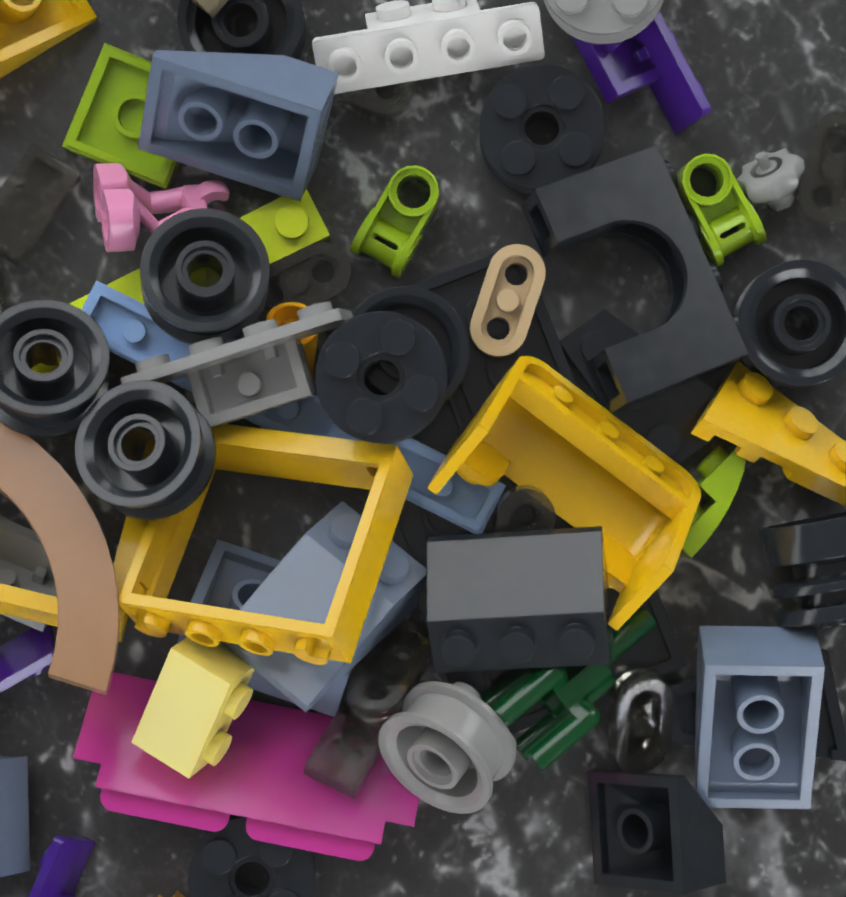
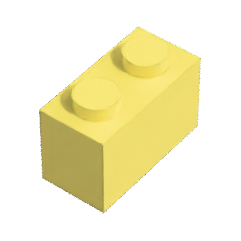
M186 637L170 649L131 743L188 779L208 763L212 766L217 765L227 752L232 741V736L227 733L232 719L235 720L241 715L252 697L253 689L247 685L254 669L222 643H219L216 647L198 644Z

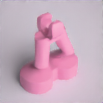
M119 163L94 164L93 168L94 207L97 221L102 224L106 252L134 251L140 234V222L152 234L159 225L170 217L187 210L208 208V203L215 200L227 201L230 195L228 186L220 180H209L201 184L183 185V187L148 192L132 181L125 168ZM222 206L209 208L227 212V210ZM175 212L160 221L153 216V214Z

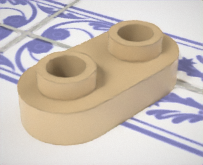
M522 244L505 246L490 261L469 327L473 344L480 352L487 356L495 358L509 356L521 347L526 338L546 276V269L541 256L529 246ZM512 265L521 266L526 271V281L521 285L510 284L505 277L506 269ZM494 319L505 321L509 327L508 335L501 340L490 337L487 332V325L490 321Z

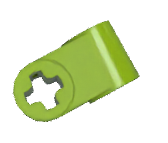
M702 154L694 157L679 169L676 175L678 181L677 192L685 210L690 211L697 220L700 228L699 242L709 262L719 267L724 264V257L751 243L759 246L767 241L766 232L758 214L746 199L731 167L723 158L715 154ZM704 168L713 174L716 180V190L712 196H700L692 189L690 176L693 169ZM735 226L739 228L737 232L724 239L720 238L723 232Z
M417 165L406 166L398 170L392 176L376 206L371 209L365 218L349 251L355 255L363 252L391 268V275L399 279L423 238V232L438 207L440 201L439 186L434 175L426 168ZM417 179L428 185L430 197L425 205L411 209L400 203L398 193L400 187L405 182ZM378 236L398 247V249L394 250L376 240L375 237Z

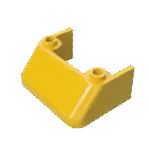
M521 356L513 364L453 444L427 487L437 495L455 472L466 482L483 486H493L505 475L574 528L602 526L609 588L615 589L620 593L608 621V625L616 631L674 572L701 499L700 487L686 469L548 364L532 356Z

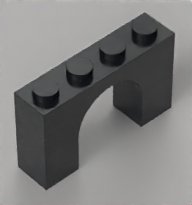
M657 145L535 189L521 205L543 258L597 237L614 235L635 240L645 246L655 255L665 271L669 284V304L661 324L654 330L602 350L588 361L610 413L723 369L749 354L738 330V317L731 314L722 294V277L717 267L713 263L708 262L699 242L700 228L697 220L690 211L685 210L677 192L678 181L675 170L668 160L662 158Z

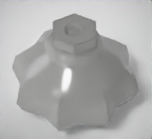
M786 148L776 152H759L756 154L754 161L742 166V174L737 179L740 188L752 203L768 204L770 209L775 211L790 207L795 199L793 191L797 188L799 179L805 169L804 160L798 155L791 154Z

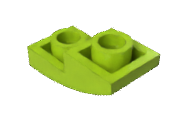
M719 445L696 467V470L702 475L696 482L700 487L701 495L708 502L703 507L700 505L697 507L681 551L684 557L692 558L707 542L734 499L746 465V459L736 455L737 445L731 446L727 451Z

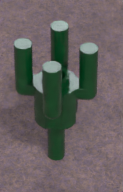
M641 608L617 631L613 632L610 664L513 669L482 695L481 700L497 713L507 727L536 702L540 701L548 713L516 739V750L526 761L531 758L541 771H544L599 723L600 713L592 703L617 683L608 666L651 631L657 623L646 609Z

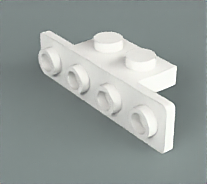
M432 0V3L410 6L408 1H390L376 6V12L365 14L367 29L316 37L312 41L316 66L339 73L334 94L542 60L545 56L540 10L535 2L480 10L477 0Z

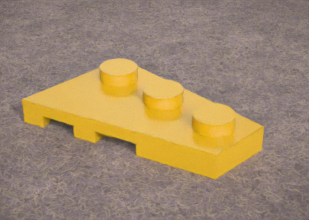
M738 361L723 379L691 434L708 442L714 435L737 445V456L752 463H755L760 457L781 466L788 480L846 506V440H843L820 423L809 410L796 405L772 387L764 376L751 372Z

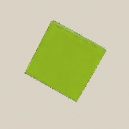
M104 43L62 147L67 151L99 164L119 163L125 168L129 176L163 190L170 189L180 162L138 149L151 61Z

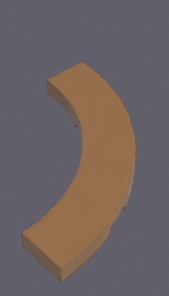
M0 422V493L14 503L28 520L43 546L55 580L58 601V629L55 650L48 671L49 678L107 695L115 667L119 640V600L115 570L107 541L95 513L79 487L63 467L37 442L27 435L11 430Z

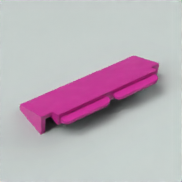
M113 672L107 695L94 691L91 693L73 759L101 764L95 787L102 789L100 800L104 808L109 811L212 832L224 829L229 822L230 814L246 817V832L254 840L356 861L368 859L374 851L375 844L381 845L386 821L414 827L419 798L406 789L386 765L378 742L382 726L309 711L305 713L299 709L250 700L241 715L235 720L232 719L227 731L232 736V741L220 762L215 766L208 763L188 779L131 743L157 681Z

